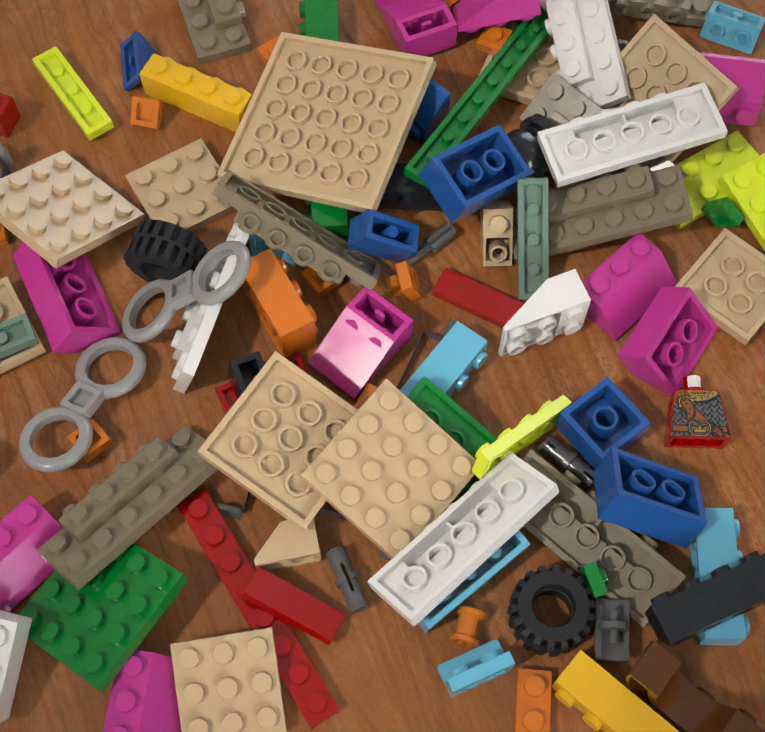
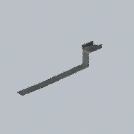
M452 318L450 319L443 337L434 335L426 331L422 332V335L417 343V346L396 388L399 389V386L415 356V353L422 341L423 336L432 338L437 341H441L444 338V336L449 332V330L454 326L456 321L452 320Z
M248 491L242 509L218 503L219 509H222L220 514L240 520L249 496L254 495ZM325 508L319 510L320 513L347 520L339 512Z

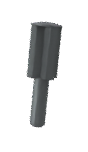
M446 221L424 239V245L417 250V254L405 259V261L412 266L429 251L435 253L457 236L455 228Z

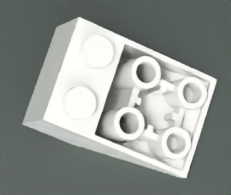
M576 269L548 278L506 323L502 330L498 351L499 356L506 354L516 355L530 345L536 343L537 345H543L550 342L555 336L563 333L571 335L581 329L591 299Z

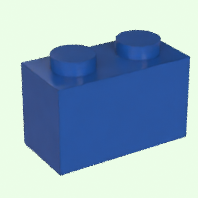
M368 209L350 220L348 248L399 263L417 254L419 225Z

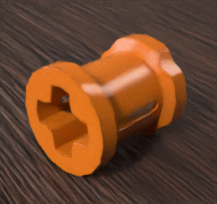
M458 606L456 613L459 614L455 633L450 635L449 640L465 647L477 648L479 646L477 636L481 621L485 620L486 613L476 608Z

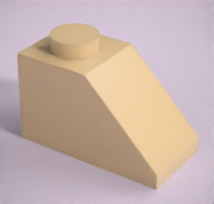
M314 518L305 531L289 520L281 521L254 558L256 570L260 566L270 572L322 561Z

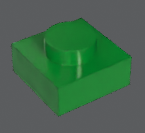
M728 197L706 201L701 209L717 229L740 226L744 219L743 214Z
M596 561L578 567L580 576L585 580V588L589 586L591 588L592 595L590 599L608 594L606 586L609 585V580L602 566L598 567Z

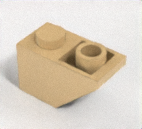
M496 200L480 209L483 267L512 266L513 207L510 200Z

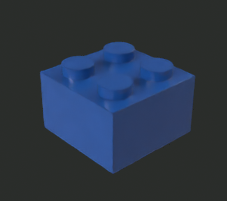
M607 376L560 413L555 427L595 470L611 447L626 451L645 435L651 422Z

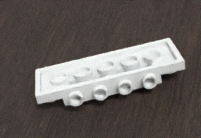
M540 0L542 8L545 11L547 10L549 19L545 20L546 30L550 36L553 35L555 43L550 46L551 54L556 61H559L560 70L556 71V74L602 109L631 99L608 0Z
M701 83L668 94L659 93L653 98L644 101H632L624 107L617 109H605L590 117L575 118L569 123L537 132V140L556 186L561 187L725 138L728 130L706 84Z
M234 222L226 241H240L246 245L249 234L239 229L238 224ZM236 255L226 256L213 266L205 282V290L207 292L218 289L231 277L236 266ZM195 301L193 305L188 304L181 318V320L186 321L183 331L177 329L170 345L176 348L172 358L178 360L171 378L176 379L173 390L183 394L187 390L195 375L223 303L207 306Z
M512 452L509 453L368 580L371 589L415 627L559 493L557 484Z

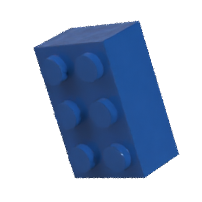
M501 125L433 156L419 173L451 224L516 191L517 178H529L533 174Z
M614 447L610 448L593 472L597 513L600 520L686 549L707 524L697 476Z

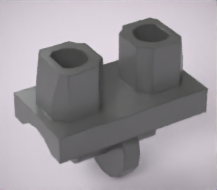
M595 598L594 660L628 663L629 600Z

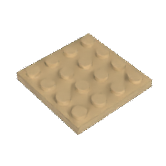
M653 14L620 52L631 99L606 109H617L624 107L632 101L640 102L651 99L659 93L668 94L705 83L718 111H720L740 88L657 15ZM683 150L665 155L664 157L673 162Z
M65 151L58 152L0 179V223L54 268H58L130 230L143 221L144 218L143 212Z
M275 351L197 451V455L298 528L305 531L326 500L299 476L354 415L357 409Z
M386 378L299 477L390 559H393L400 550H403L422 533L427 525L432 524L446 510L475 475L471 470L476 459Z

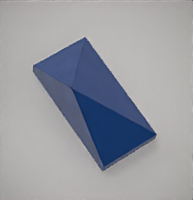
M135 31L120 45L124 90L128 92L141 83L139 73L152 54H157L138 31Z

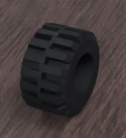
M147 219V221L143 220L137 225L123 259L131 271L143 280L151 282L157 279L172 280L189 270L195 271L197 265L208 251L205 244L188 230L170 222Z
M544 565L538 567L536 572L532 570L527 572L524 578L520 579L516 584L508 606L507 614L510 615L508 623L510 628L515 630L514 637L517 641L521 639L524 642L523 647L528 651L532 647L536 649L535 654L543 656L544 652L549 653L550 657H555L560 652H563V654L571 652L574 647H577L583 641L595 619L593 611L596 608L595 600L590 599L592 595L590 586L584 588L583 583L585 580L580 575L575 579L571 576L573 570L566 568L565 572L559 571V565H552L550 570H546ZM542 595L558 597L566 604L569 610V622L562 627L556 628L542 624L537 620L532 610L534 599Z

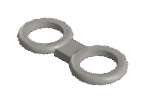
M226 241L211 249L199 262L195 271L189 270L172 280L157 279L147 283L132 297L124 311L122 328L125 336L130 341L138 343L152 340L168 326L176 311L194 301L207 306L223 303L235 294L249 273L251 264L249 249L240 241ZM236 255V266L231 277L218 289L207 292L205 290V282L213 266L226 256ZM164 292L165 302L160 314L148 326L136 329L137 315L142 306L155 294Z
M110 337L91 344L83 351L75 365L76 383L60 402V406L48 408L36 414L26 423L19 437L18 448L23 461L34 470L48 473L63 471L75 465L83 458L93 441V427L90 423V418L105 399L116 398L130 392L141 381L146 371V355L141 346L127 338ZM108 351H124L133 357V366L129 374L114 384H96L88 378L92 362L98 356ZM66 420L73 422L79 427V437L75 445L67 453L58 457L45 458L38 456L34 452L33 441L37 433L45 425L54 421Z

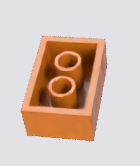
M271 248L251 257L250 270L242 284L243 292L279 353L285 358L298 352L301 355L317 347L316 334L319 333L315 324L317 316L310 304L304 305L300 297L303 294L298 283L295 280L290 281L286 275L288 269L282 257L276 258Z

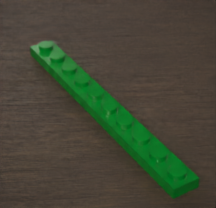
M541 4V15L534 16L533 19L528 21H522L404 169L406 177L428 188L419 175L433 156L468 140L549 36L545 27V20L549 19L547 10L545 11Z

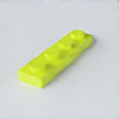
M56 46L32 59L36 69L90 141L114 128L110 117Z
M564 394L553 402L548 400L540 407L536 414L533 416L527 414L517 427L512 430L510 428L505 429L494 443L490 444L487 442L478 449L475 454L477 459L471 471L481 480L509 453L518 454L556 426L560 413L570 406L572 402Z

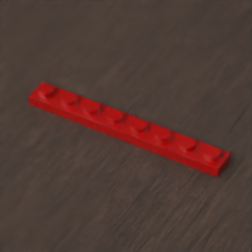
M204 489L177 505L250 629L256 630L273 627L280 678L311 730L340 712V708L287 622L241 597L255 570L206 490Z

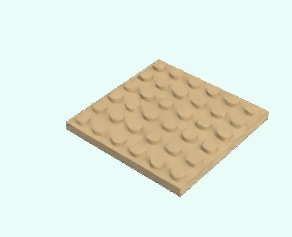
M281 32L218 170L217 177L221 180L226 172L230 170L264 191L362 213L368 209L377 211L436 68L435 59L433 57Z

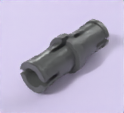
M550 434L546 438L547 441H543L539 446L538 451L557 464L560 472L564 473L567 469L582 481L580 484L588 490L592 486L591 484H594V470L578 458L579 454L577 452H570Z
M341 545L327 551L326 557L336 576L334 581L336 587L341 588L350 608V613L356 614L370 607V603L367 601L359 582L361 576L358 571H354L345 551V546ZM342 568H344V570H345V572H346V575H347L348 580H349V582H350V584H351V586H352V588H353V591H351V588H350V586H349V584H348V581H347V579H346V576H345V574H344Z

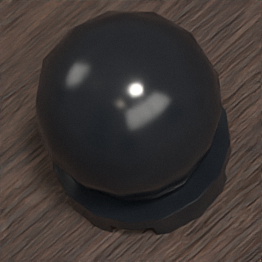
M538 113L524 119L520 123V129L507 133V136L533 173L529 178L543 177L549 170L537 140V132L556 127L548 118Z

